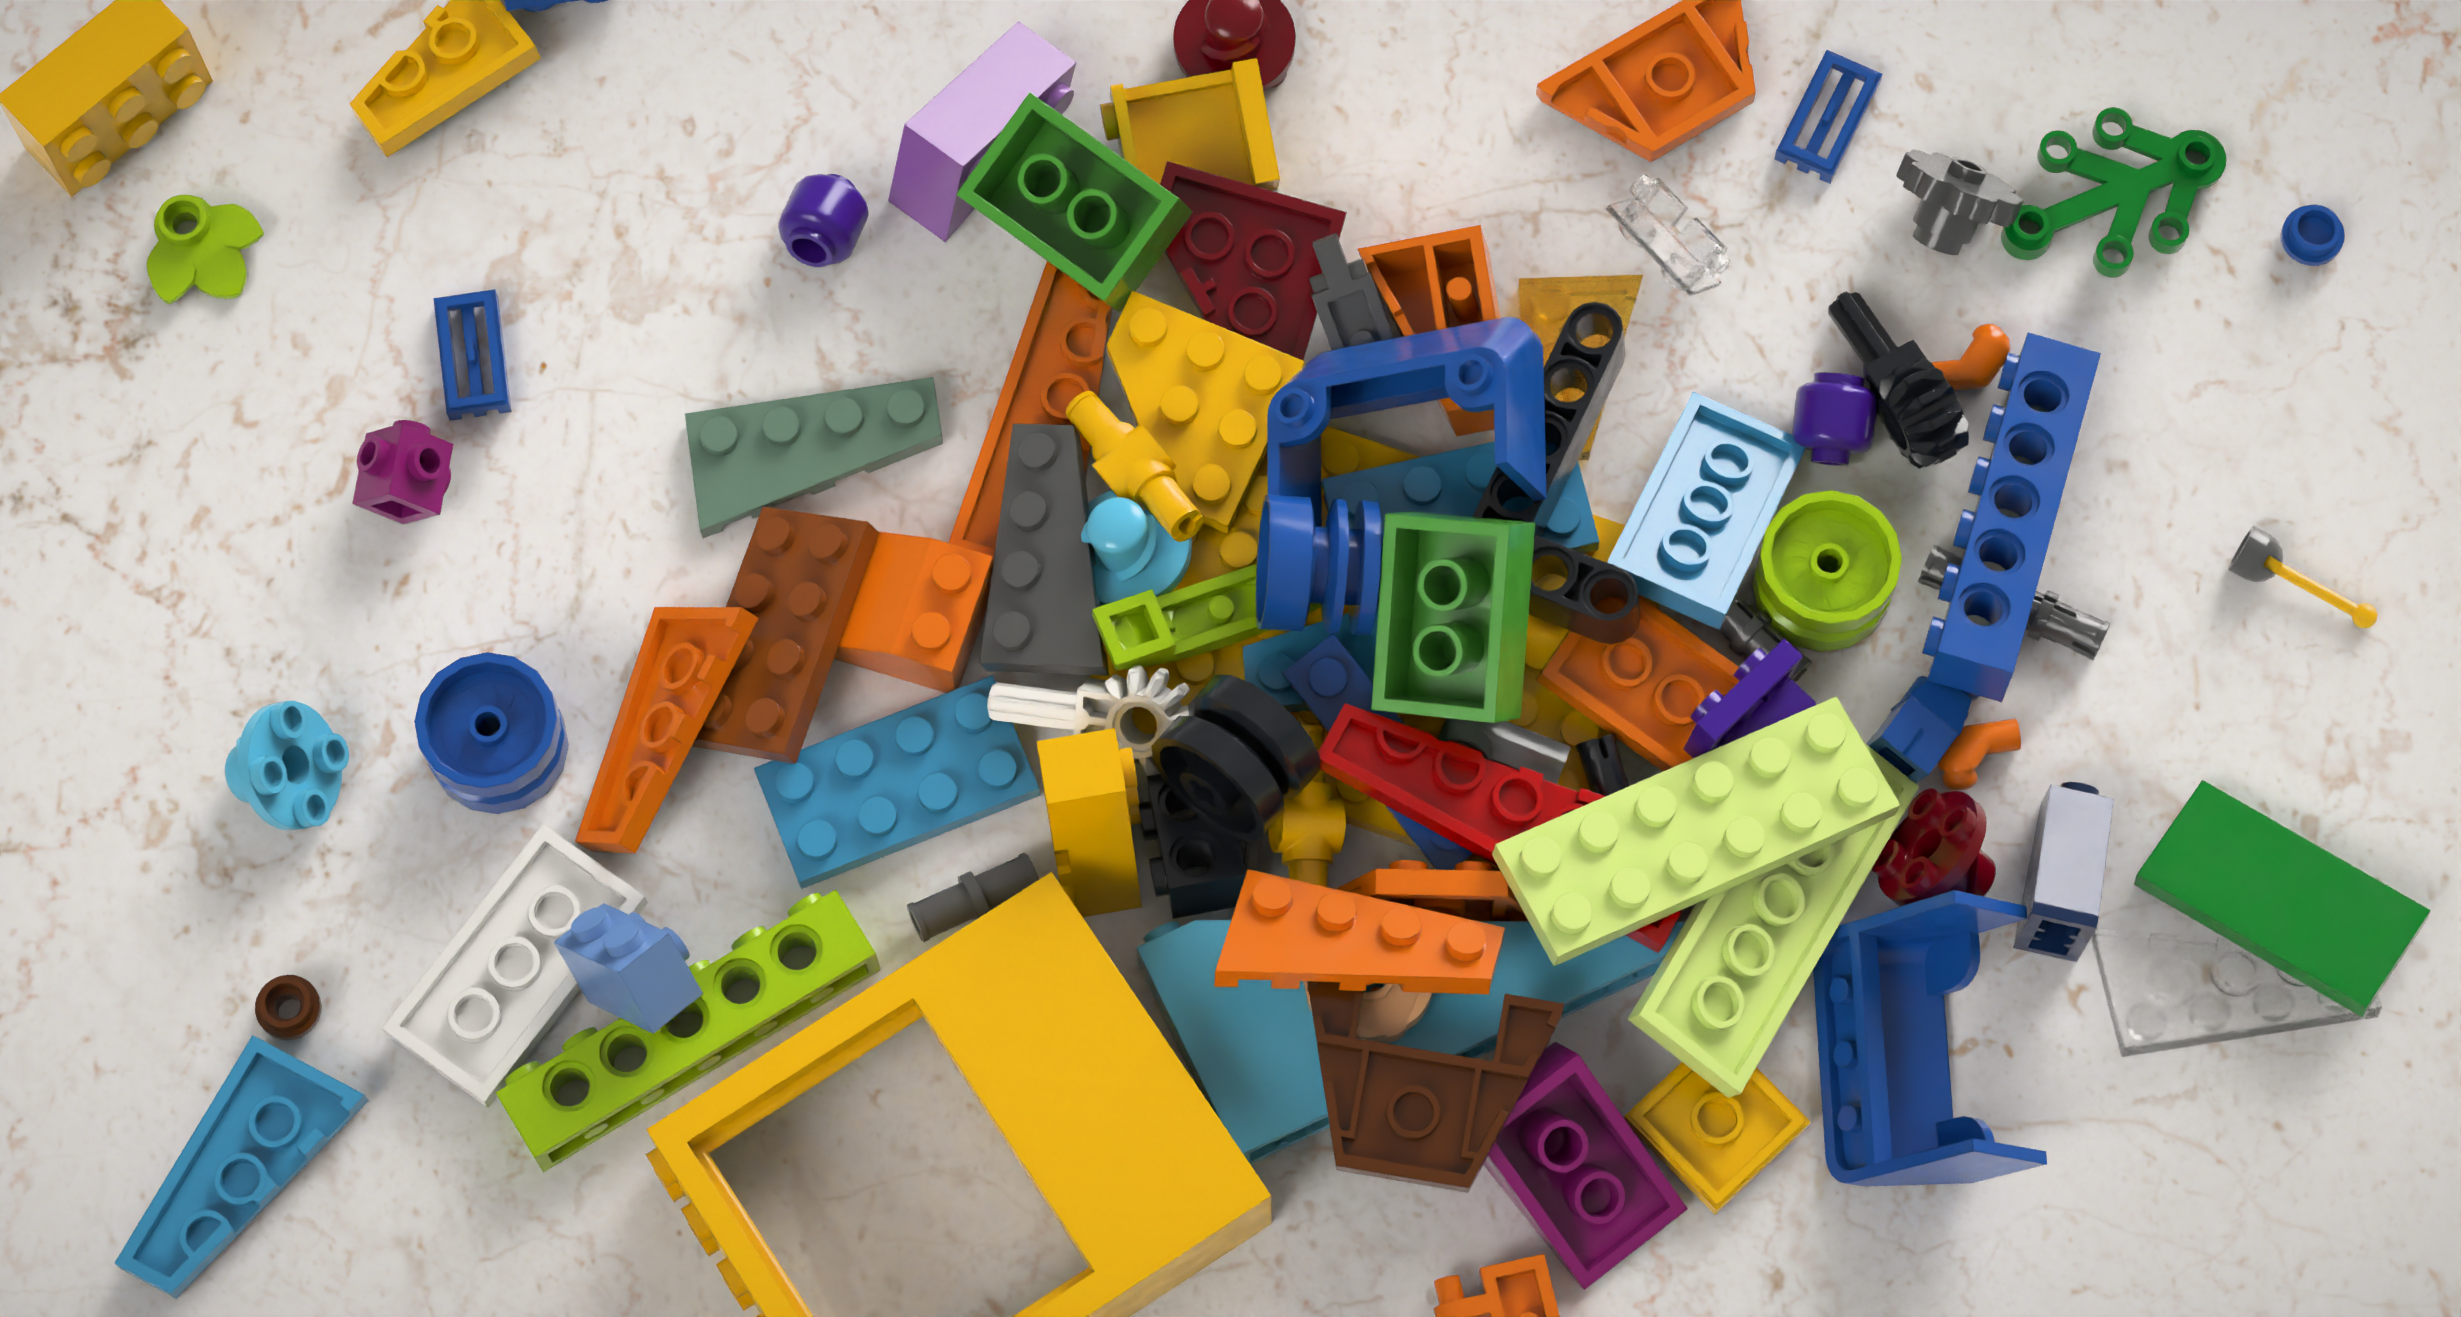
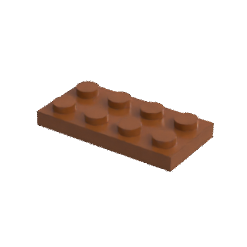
M762 507L726 607H742L759 619L692 747L796 764L879 532L869 522Z

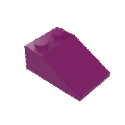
M1556 1041L1544 1050L1498 1136L1484 1166L1579 1286L1585 1290L1688 1208L1580 1055Z

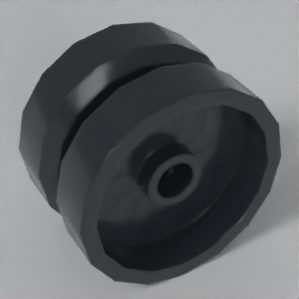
M1215 675L1188 704L1189 716H1178L1151 746L1153 761L1163 780L1177 797L1200 818L1221 832L1235 838L1257 841L1285 811L1284 799L1293 800L1321 770L1320 755L1311 737L1297 719L1272 696L1252 683L1235 676Z

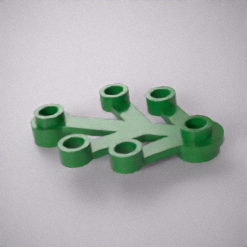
M2116 107L2106 108L2098 114L2092 129L2094 141L2104 149L2117 150L2124 147L2157 160V162L2138 169L2077 148L2075 139L2065 131H2051L2042 138L2037 152V159L2041 167L2051 173L2066 171L2102 185L2045 209L2034 205H2023L2015 223L2002 229L2001 241L2003 247L2011 256L2017 259H2037L2049 248L2054 233L2118 207L2108 235L2101 239L2093 255V264L2101 275L2110 278L2119 277L2126 273L2133 259L2134 250L2131 242L2149 193L2173 184L2165 212L2159 214L2154 219L2148 238L2151 246L2156 251L2162 254H2174L2182 249L2189 235L2187 217L2197 190L2214 185L2221 178L2225 170L2227 160L2224 147L2216 137L2201 130L2183 131L2170 138L2135 126L2130 115ZM2107 122H2114L2122 128L2123 133L2116 136L2109 135L2103 130L2102 125ZM2052 145L2061 146L2067 151L2068 156L2062 159L2054 158L2049 155L2046 148ZM2188 151L2200 153L2206 158V162L2203 164H2193L2187 159L2185 153ZM2024 220L2032 221L2039 226L2040 232L2027 234L2020 229L2019 223ZM2162 226H2171L2177 230L2179 238L2167 240L2160 235L2158 229ZM2107 249H2115L2122 254L2124 261L2116 264L2110 263L2104 258L2103 252Z

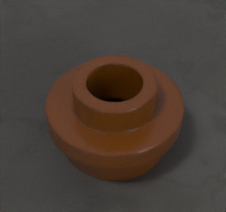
M283 975L270 980L262 987L255 1002V1015L258 1023L266 1033L280 1040H294L308 1034L319 1021L322 1009L321 999L315 987L308 980L296 975ZM294 999L300 1002V1010L296 1016L290 1019L279 1017V1008L285 1001Z

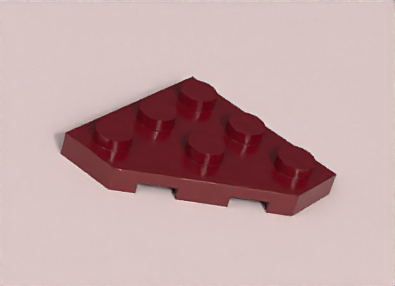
M1167 161L1160 185L1177 196L1193 213L1165 250V254L1202 319L1304 361L1318 314L1311 296L1313 289L1309 278L1323 273L1312 244L1313 241L1337 233L1340 239L1347 212Z

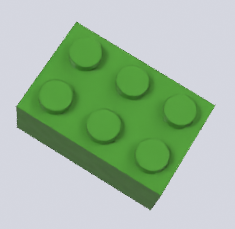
M1031 92L1028 93L956 194L975 210L1118 313H1121L1132 290L1137 291L1193 213L1177 196Z
M1414 511L1385 514L1371 710L1488 723H1499L1521 718L1535 534L1534 522Z

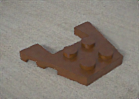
M1307 981L1336 1170L1469 1193L1562 1019L1564 1003L1505 994L1494 1059L1488 1061L1358 1039L1356 1034L1364 991L1339 990V982Z

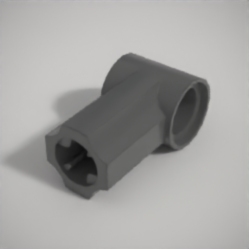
M1445 718L1438 740L1444 742L1453 741L1482 752L1485 759L1519 770L1522 766L1544 774V780L1555 784L1558 783L1571 748L1569 745L1508 721L1488 723Z

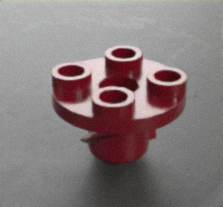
M1189 0L1181 9L1175 22L1173 33L1174 53L1177 63L1186 78L1231 70L1233 62L1257 58L1264 92L1279 86L1287 76V71L1295 53V26L1288 9L1281 0Z
M1929 788L1919 793L1909 806L1908 816L1888 840L1871 869L1878 876L1879 887L1884 895L1899 906L1953 890L1984 897L1995 880L1996 866L1994 861L1981 850L1987 826L1986 814L1982 806L1968 794L1960 791H1949L1940 794L1936 789Z

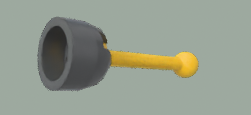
M2252 526L2244 537L2228 567L2229 571L2252 582H2263L2278 575L2351 615L2353 623L2359 628H2369L2377 621V611L2372 605L2368 603L2357 605L2283 564V550L2279 542L2270 534L2255 526Z

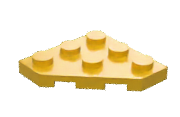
M1132 290L1106 344L1108 356L1116 375H1118L1136 426L1141 424L1177 467L1172 471L1176 475V483L1203 515V524L1229 534L1267 452V415L1270 402L1274 395L1305 366V361Z

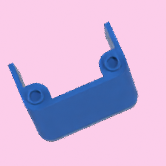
M1504 317L1330 350L1316 355L1274 395L1270 402L1267 415L1268 495L1310 497L1315 526L1322 527L1321 434L1327 427L1329 420L1451 398L1461 409L1468 412L1494 410L1495 465L1534 501L1547 499L1543 345L1539 336L1522 320L1514 317Z
M1953 890L1838 926L1813 969L1825 1158L1829 1172L1837 1181L1863 1187L1970 1184L2047 1165L2046 1151L1997 1143L1994 1141L1991 1129L1984 1121L1967 1116L1953 1118L1944 995L1964 989L1974 979L1980 964L1979 933L2028 919L2027 906Z

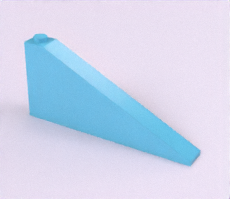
M1194 920L1183 926H1180L1178 921L1163 924L1146 934L1143 938L1145 943L1136 947L1138 965L1199 1090L1250 1165L1329 1128L1313 1016L1308 1007L1303 981H1300L1299 989L1271 988V980L1242 979L1238 980V987H1214L1215 970L1231 920ZM1479 921L1505 927L1503 945L1489 995L1433 993L1430 1005L1420 1021L1407 1030L1403 1037L1387 1044L1470 1058L1483 1056L1496 1049L1505 994L1564 1003L1562 1018L1653 976L1685 922L1675 923L1659 953L1624 935L1553 966L1529 921ZM1374 983L1368 985L1364 992L1370 993L1373 987L1382 988L1385 984Z

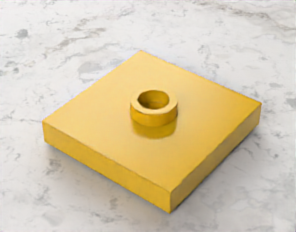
M1683 1062L1624 1116L1633 1132L1714 1215L1801 1135L1811 1122L1757 1067L1742 1093L1728 1098Z

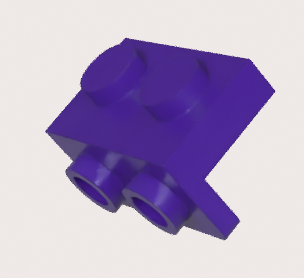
M1785 638L1768 654L1761 648L1755 650L1734 673L1733 676L1739 682L1725 696L1716 689L1691 714L1690 719L1696 725L1683 750L1692 758H1695L1815 706L1816 702L1791 679L1803 655Z

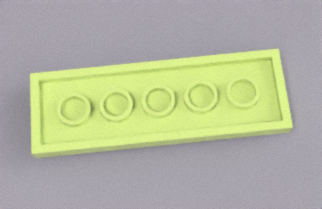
M1836 696L1495 844L1492 856L1553 966H1556L1895 816L1900 803Z
M1865 744L1900 803L1895 816L1696 903L1628 1017L1631 1023L1728 1098L1742 1093L1919 788L1916 783L1867 744Z

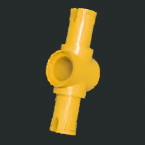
M1086 391L1076 396L1067 406L1066 416L1093 447L1092 455L1096 462L1092 466L1118 497L1130 499L1136 502L1142 510H1148L1150 514L1154 515L1158 523L1175 541L1183 542L1193 537L1202 527L1204 517L1178 487L1176 475L1172 471L1177 466L1141 424L1134 428L1131 424L1120 421L1094 392Z
M1301 725L1311 737L1317 751H1319L1324 742V727ZM1320 770L1293 800L1284 799L1285 811L1268 829V839L1271 850L1275 853H1282V864L1288 866L1289 879L1328 887V865L1333 864V854H1339L1342 850L1346 832V815L1341 797H1332V787L1325 781V772Z

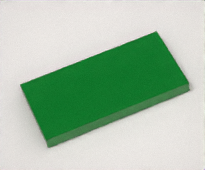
M2204 780L2200 782L2143 864L2134 882V885L2362 1018L2422 929L2431 911Z

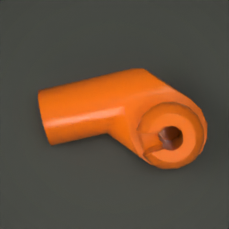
M1984 324L1977 327L1972 333L1974 340L1960 360L1931 362L1935 368L1943 372L1944 378L1953 387L1954 391L1984 388L1997 375L2004 365L2007 353L2010 352L2009 338L2000 327L1994 324Z
M2014 718L1964 726L1961 734L1955 738L1938 762V768L1943 770V784L1951 790L1972 788L1978 780L1975 768L1980 765L1985 755L2020 750L2021 736L2017 720Z

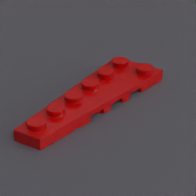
M1346 703L1318 751L1321 771L1496 866L1498 865L1492 856L1495 844L1605 797L1584 788H1580L1579 792L1549 782L1543 779L1544 774L1522 766L1519 770L1496 763L1485 759L1482 752L1453 741L1444 742L1438 740L1430 733ZM1682 910L1625 936L1659 953Z

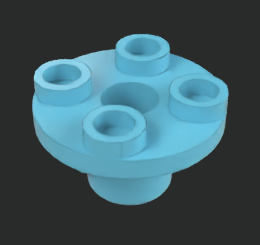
M1112 490L1099 495L1088 503V521L1081 532V539L1084 543H1091L1094 547L1096 565L1093 567L1097 596L1100 599L1101 606L1153 589L1156 597L1172 592L1181 582L1189 567L1192 554V539L1190 538L1183 542L1175 541L1148 510H1142L1136 502L1130 499L1118 497Z
M297 701L272 703L259 709L248 720L241 737L236 741V746L230 751L226 759L225 778L234 796L243 802L250 803L254 811L271 826L288 831L321 826L327 822L330 812L338 799L342 782V770L348 764L349 750L343 737L333 733L322 716L310 706Z

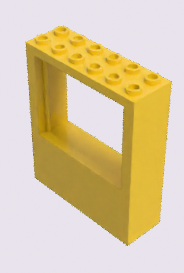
M1052 872L646 1129L655 1149L645 1155L654 1168L655 1174L673 1202L684 1196L687 1198L689 1204L680 1210L688 1221L689 1227L708 1256L719 1250L721 1251L724 1259L718 1262L716 1266L722 1274L723 1280L743 1311L755 1304L760 1312L756 1317L814 1316L709 1153L922 1017L1088 1265V1268L1012 1317H1130L1272 1224L1271 1194Z

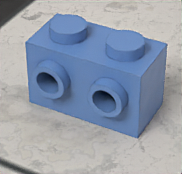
M603 903L599 907L589 909L580 914L572 922L571 929L554 941L555 946L589 1003L652 1034L703 994L685 962L690 957V954L681 938L668 927L660 929L647 923L635 912L627 914Z

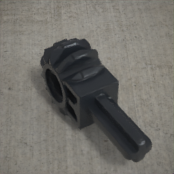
M1846 291L1838 295L1836 301L1828 307V314L1864 364V387L1870 389L1876 395L1878 400L1877 414L1889 433L1890 440H1893L1899 448L1901 455L1908 458L1909 462L1919 469L1932 464L1942 463L1957 455V451L1969 444V423L1964 416L1963 405L1959 402L1953 387L1944 378L1943 372L1935 368L1933 363L1926 358L1914 339L1897 347L1859 293H1849Z

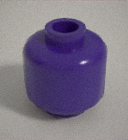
M837 174L809 175L796 183L781 214L778 229L780 237L786 244L787 250L792 257L808 266L825 267L841 263L852 255L866 224L869 211L865 199L847 178Z
M1819 372L1814 373L1813 382L1803 384L1798 388L1792 436L1799 445L1806 447L1807 450H1812L1811 462L1832 466H1849L1850 454H1863L1872 448L1878 400L1873 391L1864 387L1865 379L1863 377Z

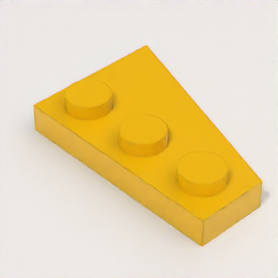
M450 0L444 8L437 5L423 20L426 28L406 50L396 51L349 103L355 117L386 157L392 155L541 59L536 45L510 12L506 10V7L500 0Z

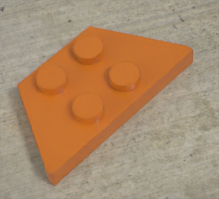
M1682 0L1537 84L1536 95L1546 105L1652 162L1754 103L1756 90L1753 68L1749 62V38L1747 24L1743 18L1741 0Z
M1399 860L1391 862L1389 869L1376 868L1336 888L1342 891L1475 921H1528L1502 872L1494 871V866L1486 862L1467 861L1456 864L1454 870L1428 869V864L1422 861Z

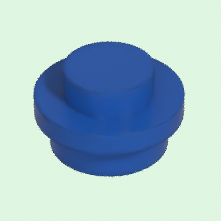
M2307 205L2295 209L2287 216L2281 229V242L2286 253L2298 263L2308 266H2319L2332 261L2340 252L2345 238L2344 228L2338 216L2331 209L2322 205Z

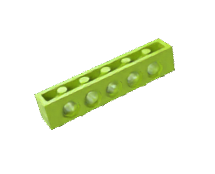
M835 889L823 897L821 893H814L804 897L788 910L787 914L789 917L772 928L768 930L764 926L753 928L733 942L731 945L733 951L710 964L709 960H701L690 965L689 969L703 994L654 1034L619 1018L599 1031L595 1027H590L573 1035L562 1045L564 1052L546 1063L540 1065L538 1061H533L512 1072L505 1079L507 1086L495 1093L543 1173L880 971L876 952L837 890ZM807 946L816 951L814 961L804 969L792 970L782 964L785 954L794 947ZM750 979L760 984L758 994L750 1002L736 1004L726 999L729 988L739 980ZM696 1013L703 1017L702 1027L691 1037L679 1038L670 1033L673 1021L682 1014ZM636 1046L647 1051L646 1059L638 1069L631 1072H621L614 1068L615 1058L623 1049ZM581 1080L590 1085L587 1097L578 1105L563 1106L557 1103L558 1093L566 1083Z

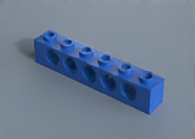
M2029 332L2026 335L2020 355L2007 353L1997 386L1998 389L2008 391L2004 407L1993 404L1983 436V441L1994 443L1990 459L1978 456L1968 488V493L1979 496L1975 512L1963 509L1953 541V546L1964 549L1960 565L1948 562L1937 598L1938 600L1949 602L1945 619L1932 617L1922 654L1934 657L1927 681L1995 701H2003L2014 673L2101 353ZM2029 405L2041 406L2048 412L2036 411L2029 407ZM2019 456L2027 458L2033 463V465L2020 463L2013 457ZM1998 509L2011 510L2019 518L2005 516ZM1982 562H1994L2003 567L2005 571L1991 570ZM1967 616H1980L1991 625L1981 626L1975 624Z

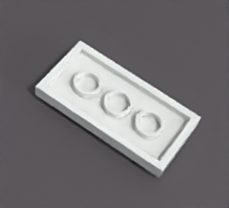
M542 824L383 1025L382 1030L395 1042L489 1108L497 1097L495 1092L506 1086L505 1079L521 1067L580 991L578 983L559 953L554 941L570 930L572 922L589 909L599 907L605 903L627 914L631 912L640 914L648 903L646 897Z

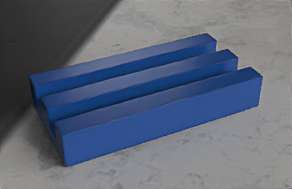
M1826 50L1776 150L1774 160L1786 164L1787 160L1798 164L1797 170L1806 174L1812 170L1820 174V180L1831 184L1880 85L1883 74ZM1835 69L1843 73L1806 149L1796 146L1795 144L1832 70ZM1858 79L1864 82V85L1827 159L1819 156L1818 153L1854 80Z
M496 290L433 298L446 413L449 420L462 419V414L473 413L474 417L487 416L486 411L498 409L499 414L512 412L499 299ZM484 306L494 385V393L484 394L475 307ZM461 310L471 397L460 398L450 311Z

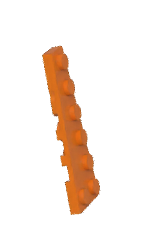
M1048 261L1043 270L948 542L993 556V561L1013 424L1073 425L1066 416V408L1076 396L1086 391L1094 392L1098 398L1100 393L1113 308ZM1080 434L1086 480L1091 445Z

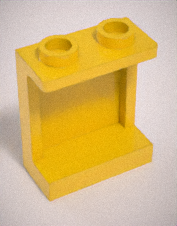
M1257 58L1233 62L1231 70L1125 89L1123 83L1111 85L1110 103L1100 104L1106 141L1118 139L1121 157L1158 184L1161 183L1166 163L1169 161L1267 190L1278 189L1280 175Z

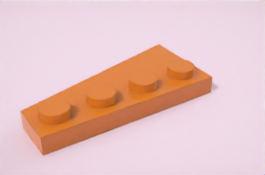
M654 607L575 839L576 843L593 852L636 854L758 621V617L742 607Z
M1247 869L1215 970L1214 987H1238V980L1242 979L1271 980V988L1299 989L1300 981L1339 982V990L1366 991L1368 985L1382 983L1399 984L1403 992L1489 995L1503 945L1505 927Z

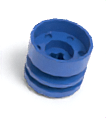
M1265 495L1260 520L1256 567V621L1258 629L1303 631L1309 614L1310 603L1321 604V615L1326 633L1339 632L1344 605H1348L1351 634L1371 635L1376 610L1379 605L1384 537L1378 501L1360 500L1355 512L1353 529H1349L1346 499H1333L1325 527H1316L1310 497Z

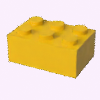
M115 0L0 93V105L24 148L72 197L83 187H91L100 182L109 172L111 164L128 150L139 148L150 141L156 134L159 125L178 109L183 110L194 105L202 97L206 87L213 80L189 28L161 0Z

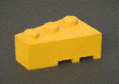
M1115 728L1036 741L1060 885L1082 917L1141 908L1142 903L1131 825L1141 824L1138 806V783L1132 748H1118Z

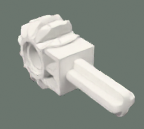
M1136 665L1128 671L1127 680L1117 674H1114L1108 680L1091 678L1077 689V693L995 683L989 692L987 709L992 720L1074 731L1073 735L1115 728L1118 748L1131 747L1135 767L1140 760L1144 772L1147 776H1151L1159 772L1153 761L1151 746L1178 716H1189L1188 706H1182L1180 700L1188 694L1190 688L1186 683H1182L1171 691L1166 687L1169 680V671L1167 669H1158L1149 681L1144 668L1141 665ZM1133 707H1143L1155 716L1157 721L1156 734H1146L1134 725L1132 720Z

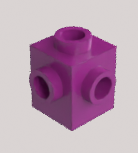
M397 420L393 423V426L366 433L365 440L357 455L359 471L352 504L401 524L440 515L443 497L451 481V469L449 466L454 444L431 435V429L428 426L411 420Z

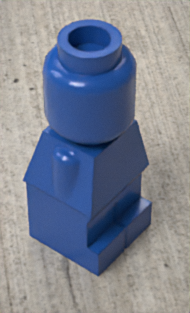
M1920 676L1914 681L1901 701L1890 709L1891 712L1866 744L1917 784L1931 773L1955 738L1961 734L1964 722L1969 714L1970 704L1979 697L1978 695L1927 681L1928 677Z

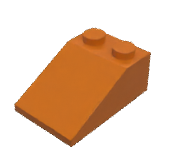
M879 532L834 659L944 693L958 689L987 610L994 562L993 556L933 538Z

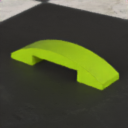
M1257 563L1158 597L1155 596L1153 589L1092 609L1093 619L1115 670L1131 669L1136 665L1148 667L1189 658L1269 631V629H1258ZM1310 603L1309 613L1320 608L1321 604Z

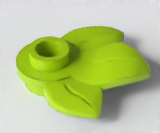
M176 195L169 198L161 205L154 220V231L159 241L150 252L146 262L147 273L152 287L159 298L167 304L176 302L193 285L201 292L215 298L234 299L239 297L244 290L247 280L246 264L240 250L250 247L264 236L261 225L250 211L236 204L210 206L202 198L193 195ZM188 220L197 222V227L192 232L183 235L177 233L181 223Z

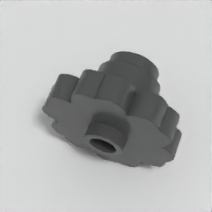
M1912 149L1911 152H1906L1896 174V177L1904 182L1903 187L1921 199L1913 217V221L1917 224L1913 233L1914 239L1944 254L1958 255L1962 245L1971 242L1979 223L1988 224V222L2003 227H2009L2010 224H2014L2024 202L2021 197L2015 194L2017 190L2014 187L2005 183L1997 176L1987 173L1981 166L1962 158H1951L1936 152L1932 153V155Z

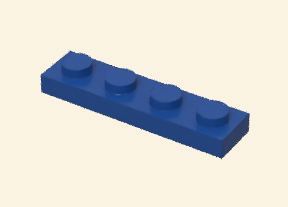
M1334 633L1282 672L1284 678L1327 733H1329L1345 703L1405 724L1395 712L1371 710L1373 682ZM1385 805L1435 870H1453L1456 864L1463 862L1473 854L1471 851Z

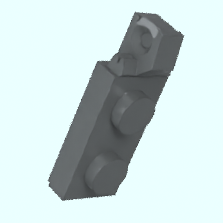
M1337 233L1313 241L1312 245L1323 273L1309 278L1313 289L1311 296L1331 350L1394 339L1393 331L1371 272H1367L1363 259L1348 263Z

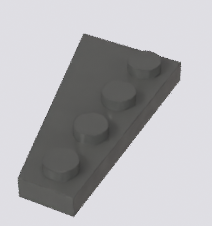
M1013 424L980 656V664L986 671L1109 676L1107 654L1103 649V640L1092 616V609L1101 606L1100 599L1097 596L1093 567L1096 565L1094 547L1091 543H1084L1081 539V532L1088 521L1087 510H1089L1081 439L1074 425Z

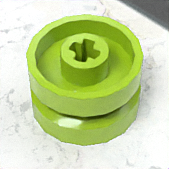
M1833 490L1802 495L1782 507L1765 530L1752 583L1758 611H1765L1772 618L1771 625L1794 646L1819 652L1850 648L1870 636L1887 614L1891 597L1897 585L1902 562L1897 533L1882 511L1859 496Z

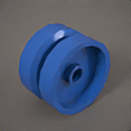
M486 652L459 658L437 672L420 695L414 720L419 749L446 794L468 809L492 814L524 809L546 795L563 772L569 747L563 716L557 707L552 691L538 671L516 657Z

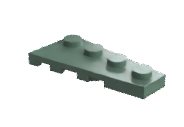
M933 377L685 413L702 539L724 531L722 526L749 515L752 516V519L759 517L762 507L777 508V504L810 491L812 495L835 487L836 481L863 470L870 473L943 444Z

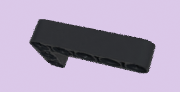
M1590 302L1574 309L1567 318L1544 366L1545 442L1554 443L1559 447L1555 453L1546 456L1547 499L1534 501L1499 467H1496L1473 517L1534 522L1535 534L1529 615L1595 641L1616 644L1632 637L1639 627L1641 618L1636 582L1632 576L1619 567L1541 538L1625 359V343L1621 317L1614 308L1605 303ZM1596 334L1604 335L1610 339L1607 344L1597 348L1586 347L1581 344L1585 338ZM1568 388L1579 389L1585 393L1580 399L1573 402H1564L1555 398L1559 392ZM1518 496L1527 497L1533 501L1529 508L1519 512L1508 511L1502 507L1506 501ZM1549 574L1560 575L1566 579L1563 586L1555 590H1542L1535 586L1538 579ZM1608 597L1619 598L1626 603L1623 609L1612 614L1601 613L1594 608L1600 600Z

